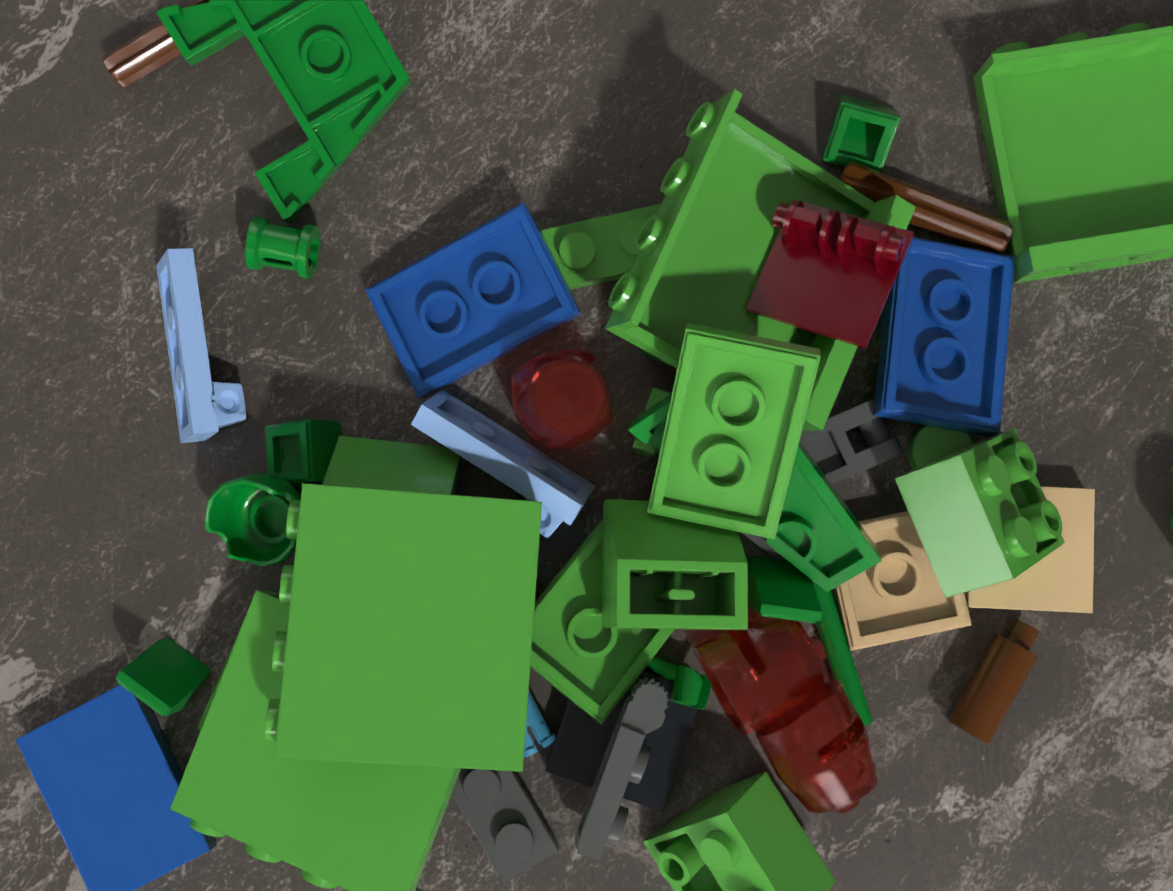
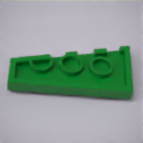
M672 394L631 420L628 426V431L644 444L649 442L659 451ZM799 441L775 540L766 538V543L824 591L829 592L881 562V556L877 546L801 441Z

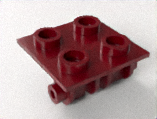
M794 199L791 204L781 202L773 218V226L779 228L780 231L745 308L746 311L866 349L914 237V232Z

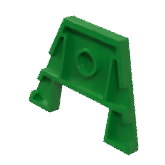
M209 0V3L184 8L177 4L163 7L156 11L185 61L191 67L243 36L248 38L308 137L306 143L255 172L256 177L286 223L296 219L411 84L410 77L364 0Z

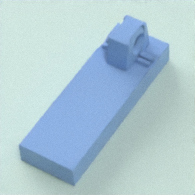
M193 248L167 249L156 265L180 442L206 441L219 432L218 428L241 423L246 419L243 388L240 383L212 382Z
M443 389L420 406L411 423L418 430L526 497L524 501L542 502L540 534L546 538H549L563 521L568 525L572 524L596 487Z

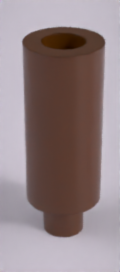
M1016 619L1006 638L995 635L948 722L990 745L1038 658L1029 651L1039 634L1037 629Z

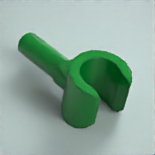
M656 655L652 658L645 668L667 680L674 681L670 701L700 710L706 708L711 690V680L708 676L698 673V671L690 667L668 663Z

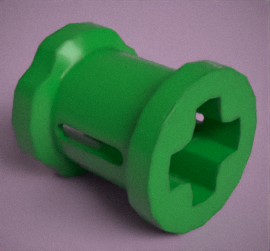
M255 216L252 219L247 231L245 262L248 269L263 270L266 266L296 271L301 279L311 280L314 277L321 252V232L317 225L307 224L303 229L270 224L267 218Z

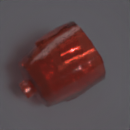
M565 349L547 352L533 358L513 373L510 379L514 414L524 432L542 448L566 450L595 439L603 430L611 426L615 417L613 413L614 396L605 371L595 363V357L591 353Z
M773 618L755 623L748 622V630H728L694 647L705 675L711 680V688L734 730L741 736L788 716L824 687V674L820 661L826 658L825 649L816 635L808 636L799 621Z
M834 680L819 684L782 702L768 713H765L758 720L754 728L755 735L777 777L810 812L824 813L834 810L838 813L848 812L859 804V799L866 796L877 784L878 777L869 746L868 731L840 681Z

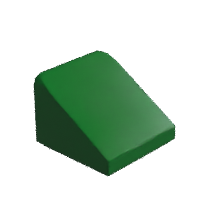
M840 95L822 160L844 167L848 162H855L882 173L901 119L898 110L850 96Z
M308 419L265 426L267 473L284 479L292 485L323 483L338 438L342 436L340 423L338 421Z
M760 556L748 557V607L765 617L815 624L816 621L821 622L822 609L810 578L787 560Z
M163 638L155 642L124 667L115 679L118 680V684L163 717L187 708L210 677L211 670L169 638Z

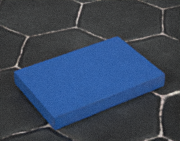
M524 202L365 289L418 398L430 396L583 314L530 208Z
M913 237L884 305L873 416L988 437L1000 433L1015 257Z
M121 685L16 739L18 747L88 891H134L201 856L217 845L212 836L192 829L189 825L190 818L170 810L183 774L150 707Z

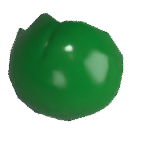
M257 472L230 479L222 483L207 499L204 519L205 530L222 538L227 548L228 558L251 562L253 565L261 567L283 563L290 559L296 550L297 539H288L286 533L289 503L291 499L301 500V495L290 482L267 472Z

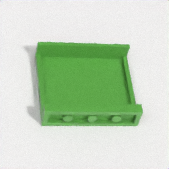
M1173 22L1166 27L1148 29L1146 23L1130 24L1113 31L1109 36L1089 39L1087 33H1073L1054 40L1050 45L1029 48L1026 42H1015L995 49L973 76L999 217L1010 222L1013 226L1012 236L1005 248L1008 256L1015 257L1013 284L1173 258Z
M734 89L713 103L704 102L691 118L686 130V136L691 138L683 158H678L671 165L662 181L660 191L665 194V197L657 215L653 214L650 216L638 233L634 247L640 252L631 272L623 274L611 292L608 306L613 311L605 329L676 369L687 322L820 349L821 358L802 431L823 430L858 346L746 311L745 308L780 231L779 228L773 226L775 211L781 202L791 204L794 199L906 230L916 207L898 195L873 202L735 112L743 94Z
M302 483L301 500L291 499L287 514V538L297 539L294 565L283 566L280 580V604L290 605L287 632L277 631L272 656L273 672H283L280 699H270L265 722V739L276 741L274 758L523 772L542 502Z
M256 590L170 810L190 818V827L199 833L212 837H224L227 835L245 843V852L256 859L271 863H278L282 860L302 869L301 877L318 887L335 889L339 886L348 891H424L417 888L461 768L274 758L276 741L265 739V722L270 699H280L283 672H273L272 656L277 631L287 632L290 605L280 604L279 591Z

